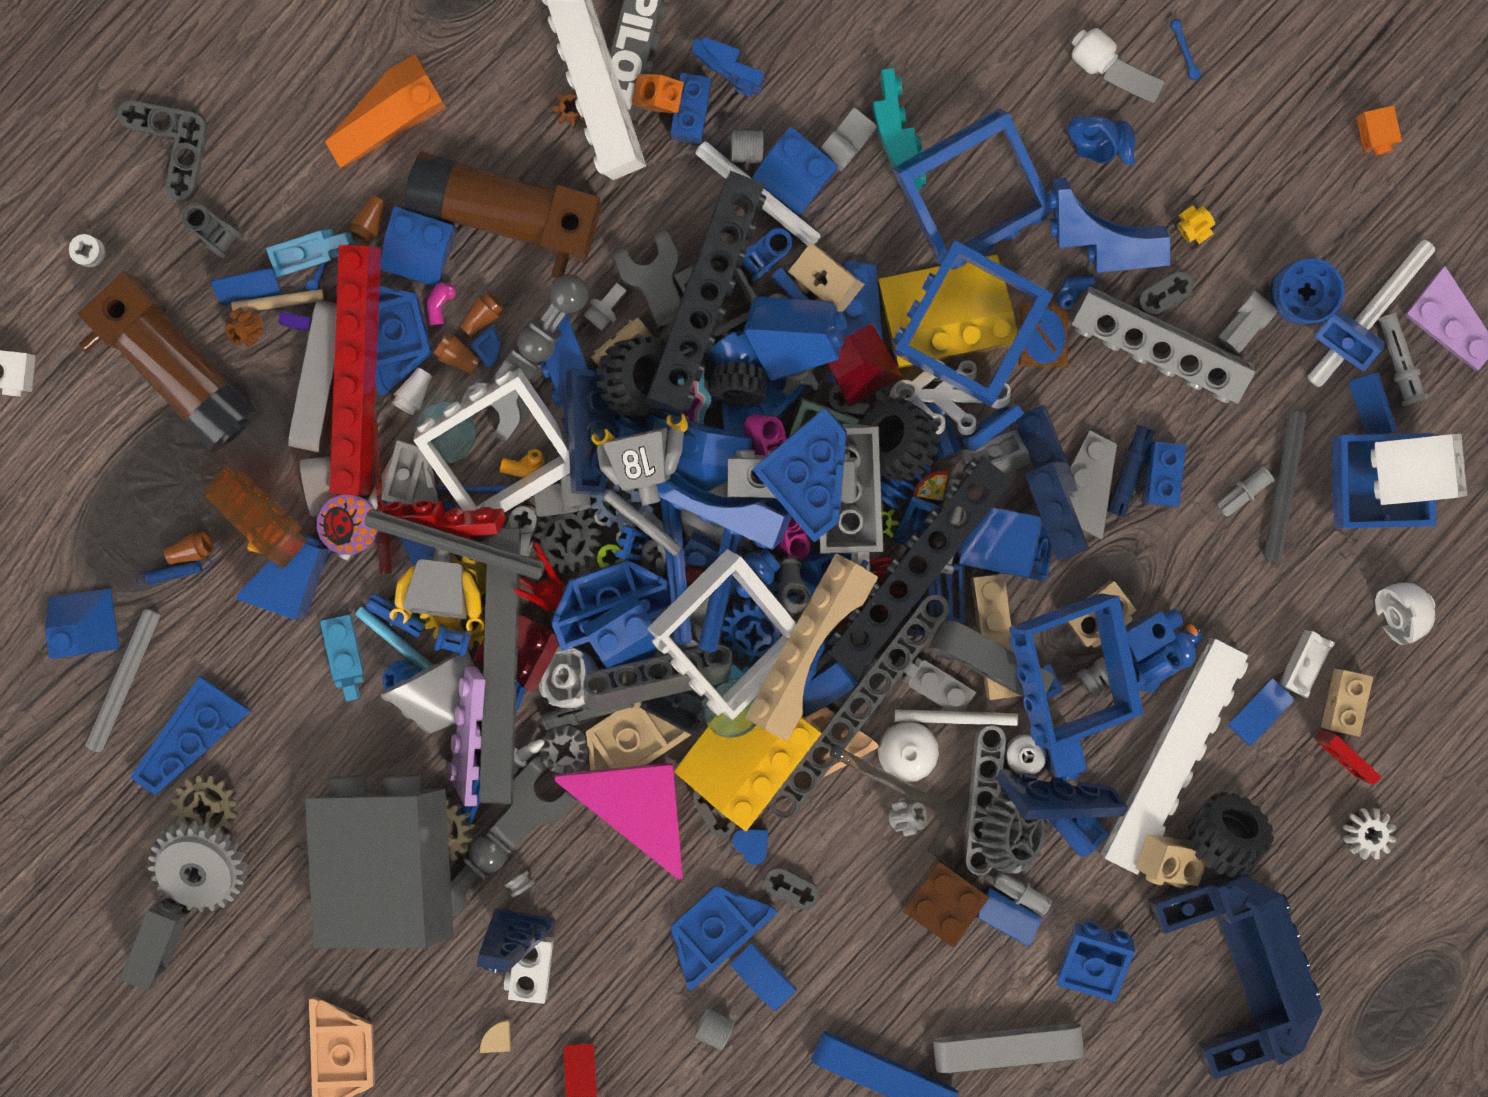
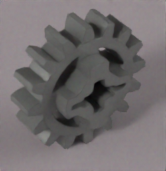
M582 510L578 513L572 512L547 516L549 520L547 523H538L543 531L542 533H535L534 537L541 540L539 546L554 570L558 568L559 572L566 574L570 568L572 572L578 573L580 564L588 568L589 562L587 559L589 557L597 558V554L593 552L594 547H601V543L595 541V537L599 536L601 531L592 529L596 521L593 518L587 519V512ZM571 521H577L583 529H575ZM553 551H561V555L565 560L557 558Z

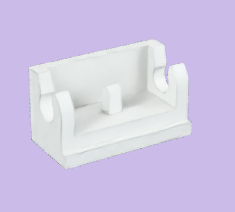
M1304 630L1278 684L1308 698L1311 693L1310 690L1335 642L1327 640L1313 631Z

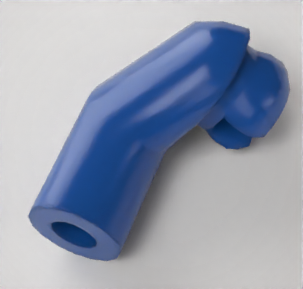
M1089 274L1064 280L1056 294L1057 305L1064 310L1071 309L1075 305L1074 301L1079 292L1086 291L1088 286L1095 288L1094 275Z

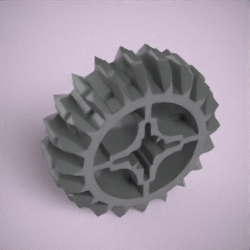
M1000 792L998 797L992 798V806H986V817L981 818L984 822L983 828L979 829L982 832V838L979 840V843L983 845L981 854L986 856V863L991 864L992 868L1011 874L1028 871L1029 866L1035 865V857H1041L1040 849L1042 846H1045L1043 840L1044 836L1048 834L1045 831L1048 821L1045 819L1025 820L1005 792Z

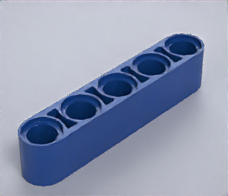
M823 1031L811 1057V1061L814 1064L887 1097H958L959 1094L958 1090L946 1083L826 1031Z

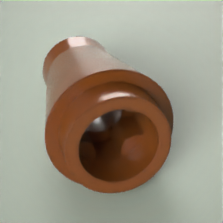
M371 196L369 201L349 223L351 227L348 232H351L352 236L356 239L370 244L372 239L377 238L387 203L376 196Z
M487 291L483 296L479 295L466 317L459 325L468 335L473 337L478 331L500 318V313L504 310V306L495 296Z
M447 333L433 352L434 355L439 357L438 361L464 370L469 374H472L481 360L455 335L451 337Z
M194 531L171 546L164 548L165 558L170 565L180 562L206 560L207 556L213 553L211 539L205 531Z

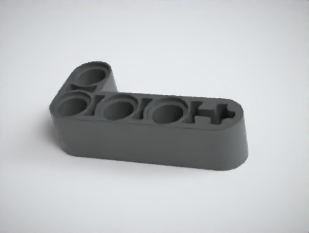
M943 621L940 624L928 650L946 660L957 661L1024 698L1022 683L1017 676L1018 665L1014 652L958 622ZM1040 667L1045 693L1047 694L1055 676Z

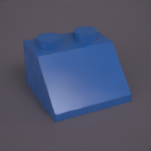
M790 127L767 155L752 179L764 183L766 191L799 217L837 172L838 165Z
M394 207L384 237L380 269L435 287L436 284L441 283L457 229L451 224Z
M635 594L582 627L586 637L607 668L642 661L659 651L652 643L655 637L647 629L653 622Z

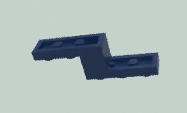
M1041 405L1025 412L1016 421L1034 466V470L1025 473L1057 560H1063L1088 550L1089 546L1069 494L1078 491L1047 407L1046 405Z

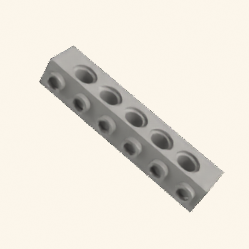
M1088 286L1072 317V325L1075 326L1077 333L1088 338L1094 335L1102 339V343L1106 347L1115 351H1119L1121 348L1131 353L1130 357L1142 364H1146L1147 361L1158 366L1157 369L1167 376L1174 377L1176 374L1186 379L1185 383L1194 389L1201 390L1203 387L1212 391V395L1224 403L1233 401L1238 404L1255 374L1253 363ZM1103 315H1110L1114 318L1115 322L1110 327H1103L1098 323V319ZM1132 328H1137L1143 333L1137 340H1130L1125 334ZM1163 341L1168 343L1170 348L1165 353H1158L1153 349L1154 345ZM1186 355H1194L1198 359L1192 366H1185L1181 363V359ZM1214 368H1221L1225 371V375L1220 379H1212L1208 374Z

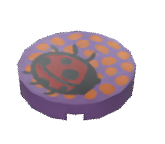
M340 494L332 497L322 506L317 517V531L321 541L330 550L339 554L353 555L364 551L373 543L378 530L365 526L367 512L370 509L375 510V508L366 499L357 495Z

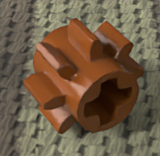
M569 88V95L563 97L557 94L560 106H554L553 112L562 113L558 120L559 124L568 121L572 129H575L576 122L580 120L584 123L586 122L579 112L575 114L571 111L567 114L566 105L569 103L573 106L575 105V100L578 99L574 95L572 88Z
M239 307L229 314L230 317L225 320L227 323L225 333L231 342L237 345L244 342L247 347H250L259 341V337L263 335L261 330L264 325L257 312L250 309L244 312Z

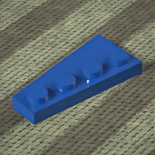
M845 261L844 268L865 285L843 311L847 322V329L844 331L843 339L871 323L882 339L876 265ZM828 371L826 382L835 384ZM887 386L881 388L879 391L887 392Z
M203 676L198 677L130 778L154 795H157L252 710Z

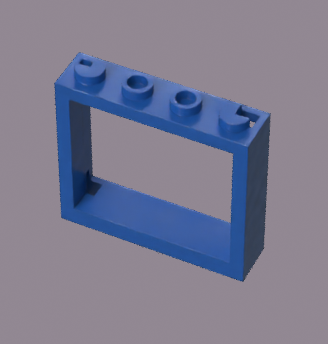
M1000 108L892 168L936 259L939 257L945 244L913 180L1002 130L1008 139L1037 203L965 242L963 245L980 254L987 253L993 249V244L1002 239L1014 238L1021 232L1020 229L1029 224L1035 225L1044 221L1047 218V214L1054 211V209H1050L1049 198L1009 113ZM956 256L950 269L960 268L967 261Z
M955 240L951 248L944 246L936 262L941 264L936 275L930 272L921 289L926 291L921 302L915 299L906 316L911 318L907 328L904 329L900 326L892 343L897 346L893 354L991 407L1004 387L1053 293ZM956 256L1035 298L987 388L908 345Z
M1101 593L1009 627L1011 633L1010 644L1018 665L1017 676L1022 683L1024 692L1023 703L1031 724L1030 734L1036 746L1054 750L1144 714L1119 596ZM1095 612L1114 705L1053 729L1033 634Z

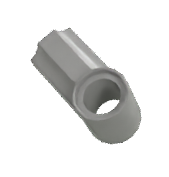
M1255 290L1241 303L1237 309L1238 313L1217 337L1225 347L1236 354H1239L1257 331L1262 330L1278 312L1275 306Z

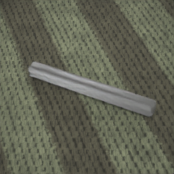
M143 610L86 742V747L92 751L101 752L104 749L159 621L160 614L153 610Z

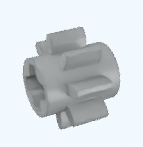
M908 796L900 798L897 803H892V809L889 812V822L896 832L903 830L904 836L917 834V830L924 829L923 824L926 822L927 812L920 801L913 802L912 797Z

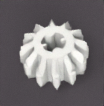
M1360 808L1359 817L1354 814L1349 815L1353 824L1352 826L1345 824L1343 829L1351 834L1346 835L1343 840L1346 843H1352L1349 849L1351 853L1359 852L1360 858L1366 860L1370 854L1374 859H1380V849L1387 854L1391 851L1386 844L1388 841L1391 843L1396 842V838L1389 835V833L1396 830V826L1387 824L1390 820L1388 814L1380 815V810L1377 808H1372L1370 812L1365 808ZM1368 828L1374 829L1375 832L1374 835L1370 834L1372 836L1371 839L1365 838V832L1369 833L1367 831Z

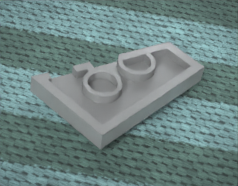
M1089 430L1069 467L1078 491L1069 494L1082 530L1103 540L1117 444Z

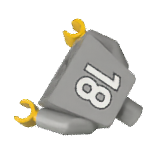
M672 414L667 416L669 432L667 427L614 438L607 429H604L606 436L602 441L594 433L591 439L598 446L597 454L600 470L615 485H620L623 491L638 488L642 505L659 502L660 497L656 484L666 482L670 479L671 474L676 471L682 453L684 432L688 428L685 415H681L682 420L678 424H674Z

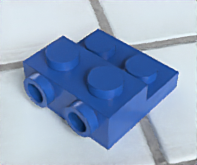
M1084 921L1083 924L1075 922L1066 945V955L1056 978L1057 985L1115 1002L1135 953L1134 939L1130 938L1127 932L1120 929H1114L1112 933L1101 930V927L1093 921Z

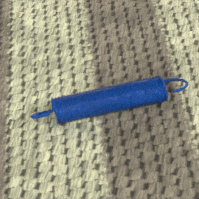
M207 558V559L210 561V563H211V564H210V567H211V566H212V561H211V559ZM201 560L189 561L145 572L144 575L139 577L145 576L147 584L151 585L200 573L203 568Z

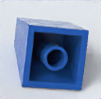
M757 297L752 301L744 331L770 381L838 360L841 346L844 344L843 336L845 329H847V322L844 314L841 311H837L832 301Z
M991 508L959 548L958 557L960 558L959 564L1046 582L1053 547L1042 517Z
M301 535L300 538L303 540V544L293 556L288 557L282 551V548L279 550L288 560L285 565L274 556L238 593L236 599L294 620L306 618L330 549L323 546L321 539L309 535Z

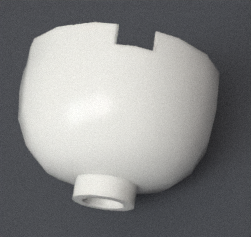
M1400 582L1387 586L1377 593L1375 599L1376 612L1378 616L1384 612L1388 625L1382 627L1393 641L1400 645H1406L1418 641L1430 632L1435 621V602L1432 596L1414 583Z
M558 647L539 683L540 693L548 699L549 704L561 708H577L585 704L583 681L589 673L598 671L599 668L592 656L575 647L561 651L560 647Z
M899 722L888 727L878 744L879 761L884 771L894 779L903 782H914L928 776L935 768L939 756L938 743L933 733L923 724L917 722Z

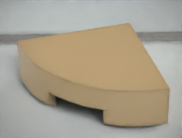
M510 1019L497 1022L485 1033L480 1045V1053L511 1051Z

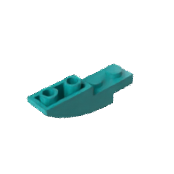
M894 68L882 69L880 80L883 101L873 102L872 111L874 122L877 125L876 130L889 162L894 168L921 153L922 141L920 135L915 136L914 128L902 129V125H906L905 108L899 107L898 95H902V82L900 76L895 77ZM926 173L913 180L919 193L922 190V185L926 184Z

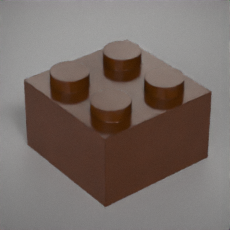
M936 857L901 907L904 913L954 948L990 897L981 888Z

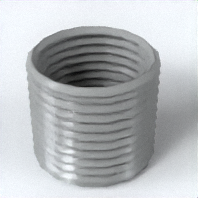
M733 129L731 137L732 163L754 162L761 164L763 159V131H744L741 129L736 131Z
M708 1008L699 1022L694 1038L721 1051L730 1037L735 1021Z

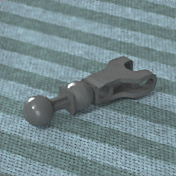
M663 229L655 234L659 253L656 260L649 265L641 266L634 263L627 250L622 247L613 250L612 254L623 283L629 288L644 294L658 329L661 330L659 339L666 343L681 300L673 283V277L679 266V256L668 231ZM681 345L679 347L683 356H694V351L690 346ZM704 375V388L710 394L711 376ZM711 396V403L706 413L715 409L719 404V400H714Z
M573 274L558 276L551 284L549 290L551 305L543 317H535L530 321L529 325L520 331L517 346L512 349L496 375L486 376L477 380L476 383L468 388L459 404L469 399L468 395L482 385L487 388L495 383V378L502 372L505 374L508 371L513 372L520 368L531 384L544 361L553 355L556 348V340L562 336V332L557 328L566 314L578 312L585 306L588 299L586 283L580 277ZM516 389L490 404L499 413L500 418L495 436L504 443L516 433L528 415V407Z
M538 756L533 757L514 777L512 804L487 830L486 835L479 836L472 842L468 854L463 858L466 865L450 881L452 918L462 913L466 906L467 898L465 893L480 876L487 880L489 873L496 872L503 867L507 859V853L510 854L537 824H551L560 821L577 801V798L565 789L554 798H545L538 794L534 783L542 772L544 765Z

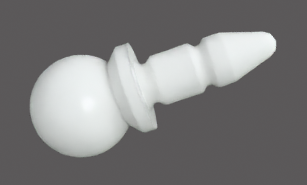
M544 740L532 741L528 746L526 745L520 750L515 748L514 775L518 772L519 768H523L526 765L528 758L542 748Z

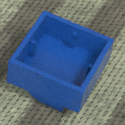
M1434 433L1333 436L1334 528L1436 526V500L1381 505V500L1376 499L1374 492V481L1378 480V470L1373 468L1371 462V449H1375L1376 442L1432 437Z

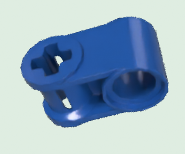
M781 228L773 229L759 241L744 250L746 255L742 265L751 274V281L753 283H756L768 274L777 263L791 252L792 238L790 234ZM780 235L786 238L788 244L784 250L777 252L770 247V241L773 237ZM751 257L755 260V262L759 265L760 268H757L755 266V264L750 259Z

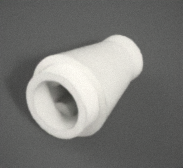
M416 368L414 373L393 394L395 398L392 403L402 411L414 415L415 411L421 408L432 376L426 371Z

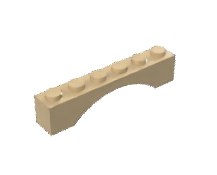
M835 554L746 714V719L788 741L803 714L802 699L805 681L817 650L838 622L851 611L864 604L878 578L876 575L857 563Z

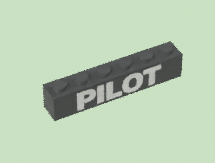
M624 0L610 52L636 134L639 122L634 121L637 109H643L632 105L637 75L652 74L654 62H650L649 59L651 51L658 50L661 33L656 31L659 20L665 21L669 5L664 0Z

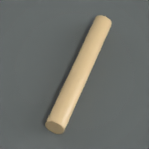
M323 289L233 301L231 306L232 311L239 307L244 312L249 309L258 311L315 303L318 299L325 301V294Z

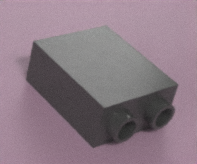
M398 774L383 777L384 790H366L365 775H346L328 778L329 793L305 798L314 948H427L454 937L445 789H422L421 774Z

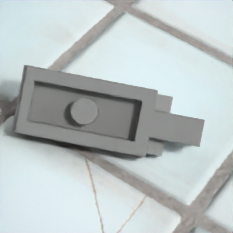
M899 655L893 666L903 663L904 657ZM918 657L904 671L906 676L903 681L908 683V686L948 711L964 712L976 694V691Z

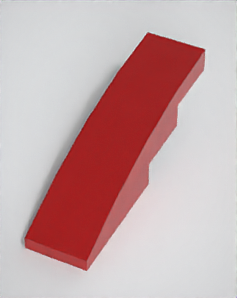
M595 1045L563 1046L566 1097H598Z

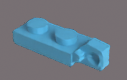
M329 229L268 247L266 250L277 278L334 260L335 257L339 256V245L354 244L351 232L334 236L333 230Z
M352 615L320 621L333 681L335 680L336 688H343L346 702L361 698L358 683L364 682L363 674L365 672Z

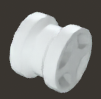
M78 235L72 239L69 245V254L72 260L85 267H96L105 258V246L100 240L90 235Z

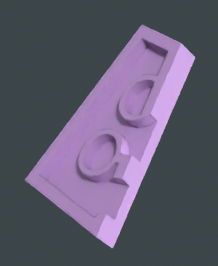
M1443 266L1404 315L1474 371H1479L1488 360V331L1446 266Z

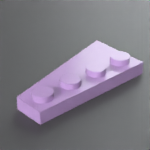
M465 667L464 678H460L459 681L461 701L460 706H457L455 709L457 730L456 734H453L451 737L452 762H449L447 765V778L454 785L464 806H477V794H474L472 791V780H479V766H476L474 749H481L480 727L476 724V721L483 719L485 679L478 667Z

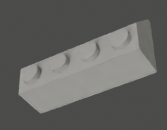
M841 424L847 431L845 452L850 453V457L857 458V495L854 500H841L840 520L820 537L821 554L883 552L879 426Z

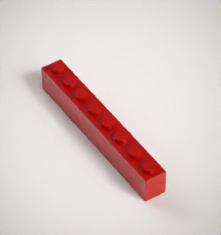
M339 245L329 494L360 496L371 494L375 378L381 248Z

